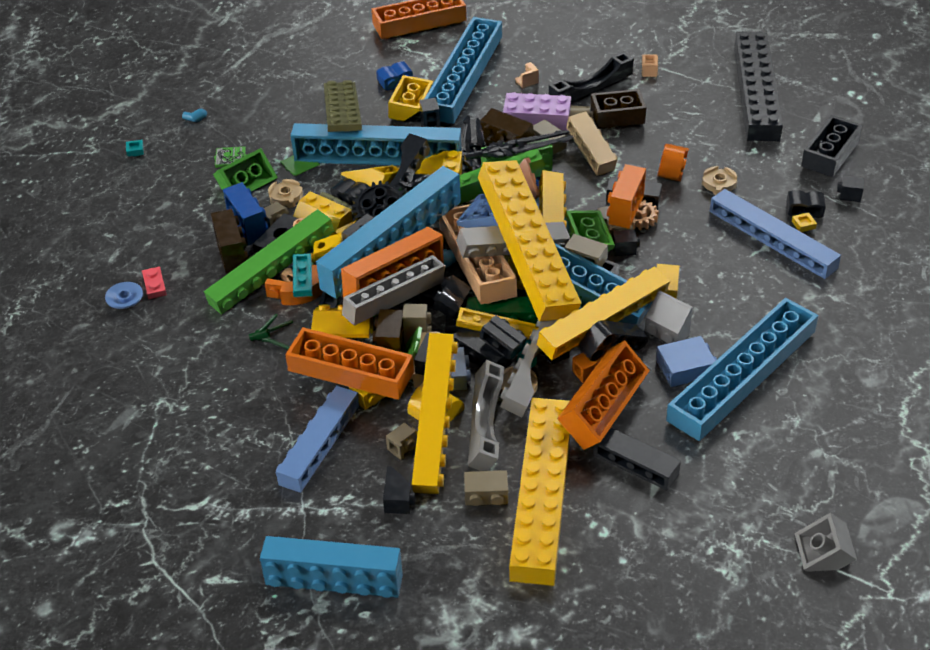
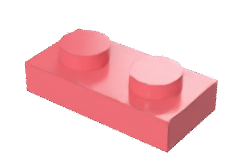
M160 267L142 270L148 299L166 296Z

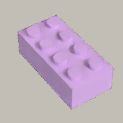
M506 93L503 112L533 123V125L545 119L560 130L568 131L566 126L570 116L571 96Z

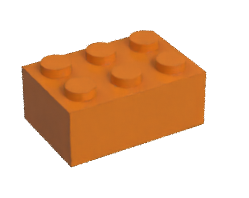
M625 164L623 170L619 171L618 181L614 182L613 192H609L607 200L610 203L607 209L609 225L630 229L644 197L646 168Z

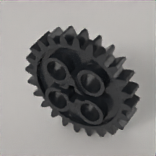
M380 180L378 185L372 182L371 187L366 184V190L360 188L361 194L356 193V199L352 200L353 217H355L356 221L366 214L376 217L404 196L406 192L401 189V186L396 187L395 183L389 185L388 181L382 184Z

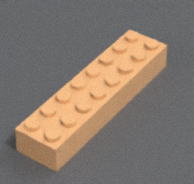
M470 204L454 207L446 215H443L439 219L440 230L480 304H490L495 301L517 297V278L503 255L462 258L456 239L460 228L464 227L458 226L456 222Z

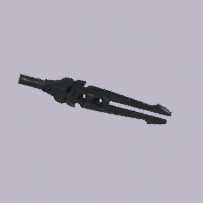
M468 115L462 121L466 125L462 161L473 171L481 168V157L465 161L464 154L479 151L486 146L479 118H476L477 143H471L470 116Z
M555 131L552 134L519 138L505 143L501 140L497 143H490L488 147L479 151L464 154V159L466 161L480 157L513 156L512 153L519 154L558 142L566 143L573 139V135L528 145L527 143L570 134V131Z

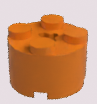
M665 143L657 176L681 182L683 175L681 171L685 168L687 160L683 158H687L689 148Z

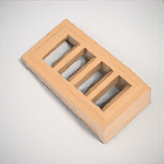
M642 55V76L657 77L658 55Z

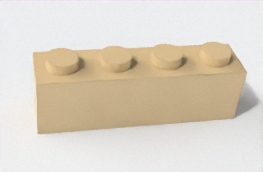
M586 111L569 116L566 128L570 131V135H573L575 143L596 176L614 171L617 156L610 149L609 143L602 137L601 131L595 126L592 117Z

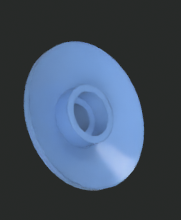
M121 282L108 289L105 294V300L113 308L125 309L136 305L142 299L143 291L134 282Z

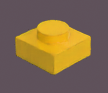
M810 213L792 216V223L798 231L805 232L816 229L817 223Z

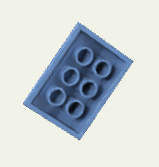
M479 194L456 222L458 226L464 228L498 226L485 194Z

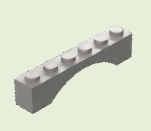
M557 320L537 321L535 326L539 328L538 330L533 329L528 339L532 342L531 344L526 343L522 352L525 356L523 359L519 358L515 369L518 371L517 373L512 372L507 382L510 384V387H505L500 396L503 399L501 408L523 417L534 394L530 376L531 363L542 352L536 345L539 337L538 334L541 329L550 327Z
M486 360L475 374L468 466L480 471H489L498 460L499 442L494 435V413L503 383L504 366Z

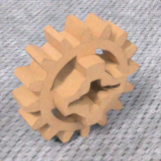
M644 199L631 224L633 229L638 227L641 230L643 227L648 229L649 225L654 226V223L658 222L659 210H657V206H652V202L646 203Z

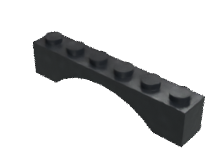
M625 52L619 53L611 57L598 72L586 79L574 82L560 79L549 84V95L571 96V102L576 101L633 75L634 58Z
M411 133L407 135L401 145L402 161L400 168L389 184L395 183L396 187L401 186L402 190H405L408 183L412 181L413 175L421 167L422 161L430 152L427 139Z

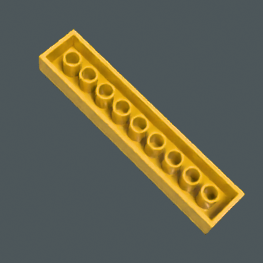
M517 160L483 162L477 178L539 322L558 320L569 316L572 311L579 309L581 301Z
M532 398L509 565L510 582L555 586L570 433L557 418L570 402L568 400Z

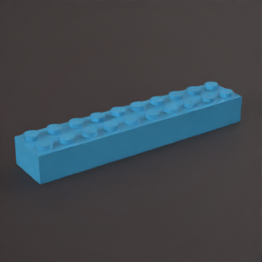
M478 17L471 19L425 99L436 98L440 109L441 122L454 124L502 38V21Z
M294 123L291 132L294 161L400 166L402 161L401 145L409 133L427 139L430 152L425 158H428L443 151H462L461 128L362 125V130L328 132L327 124Z
M442 166L317 260L316 265L320 289L337 299L343 294L341 268L431 226L461 202L459 174Z
M784 298L668 404L666 421L694 439L701 441L815 333L819 315L788 298Z

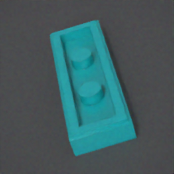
M311 253L293 255L294 297L313 296Z

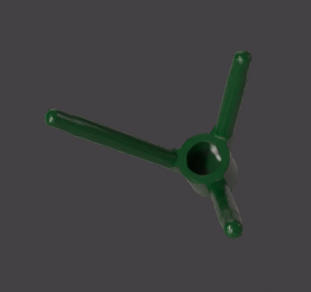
M274 314L264 326L255 330L254 333H250L249 339L250 341L263 340V342H269L289 349V345L271 339L270 332L293 323V320L283 322L268 329L270 324L278 317L277 314Z

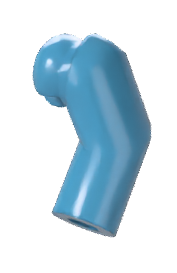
M198 109L192 113L183 112L182 118L199 122L207 116V111Z

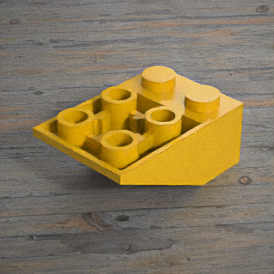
M389 165L341 172V175L371 187L372 182L378 185L380 180L382 184H385L386 181L390 184L399 168Z

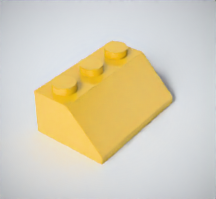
M403 75L388 102V118L405 121L420 111L419 100L425 99L433 85V81Z
M311 191L299 200L293 217L305 219L318 209L332 220L334 231L353 222L352 209Z
M323 304L316 307L313 311L312 330L343 338H369L373 332V317L354 326L342 315L343 305H338V308H330V305Z

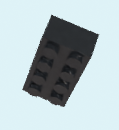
M831 115L804 149L801 166L826 176L834 177L860 142L863 125Z

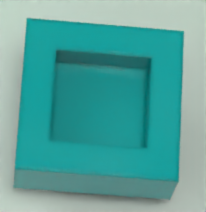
M143 140L126 142L127 157L144 155Z

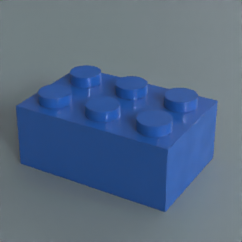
M241 182L224 188L223 194L226 209H232L233 214L238 216L243 237L249 246L269 228L265 221L266 212L264 208L259 206L257 198H253L251 190L246 188Z

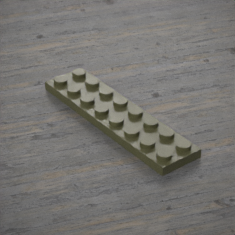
M345 80L336 83V81L324 83L328 132L362 130L355 82Z

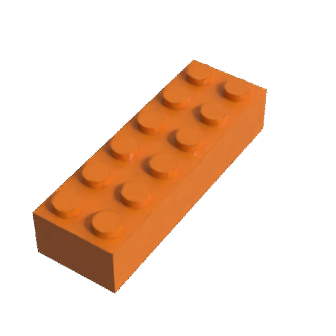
M409 0L372 8V21L381 39H389L394 36H403L408 33H416L426 29L430 30L435 27L466 21V4L463 0Z
M426 227L341 268L343 297L432 255L444 264L443 235L430 227Z
M302 327L285 354L288 371L397 400L400 399L414 373L413 355L304 327Z
M626 341L608 349L557 419L583 450L601 442L650 370Z

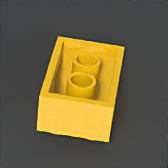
M443 151L425 158L415 174H433L439 168L445 166L462 175V151Z

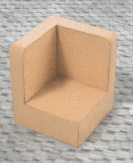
M531 62L527 63L525 73L516 77L515 82L521 88L539 83V70Z

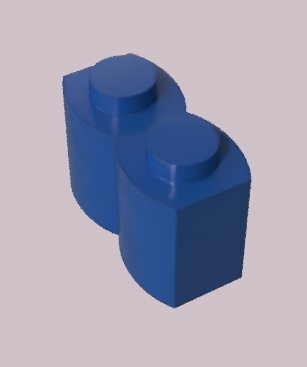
M403 61L397 62L392 66L382 67L376 71L377 80L385 90L395 89L403 75L413 77V71Z

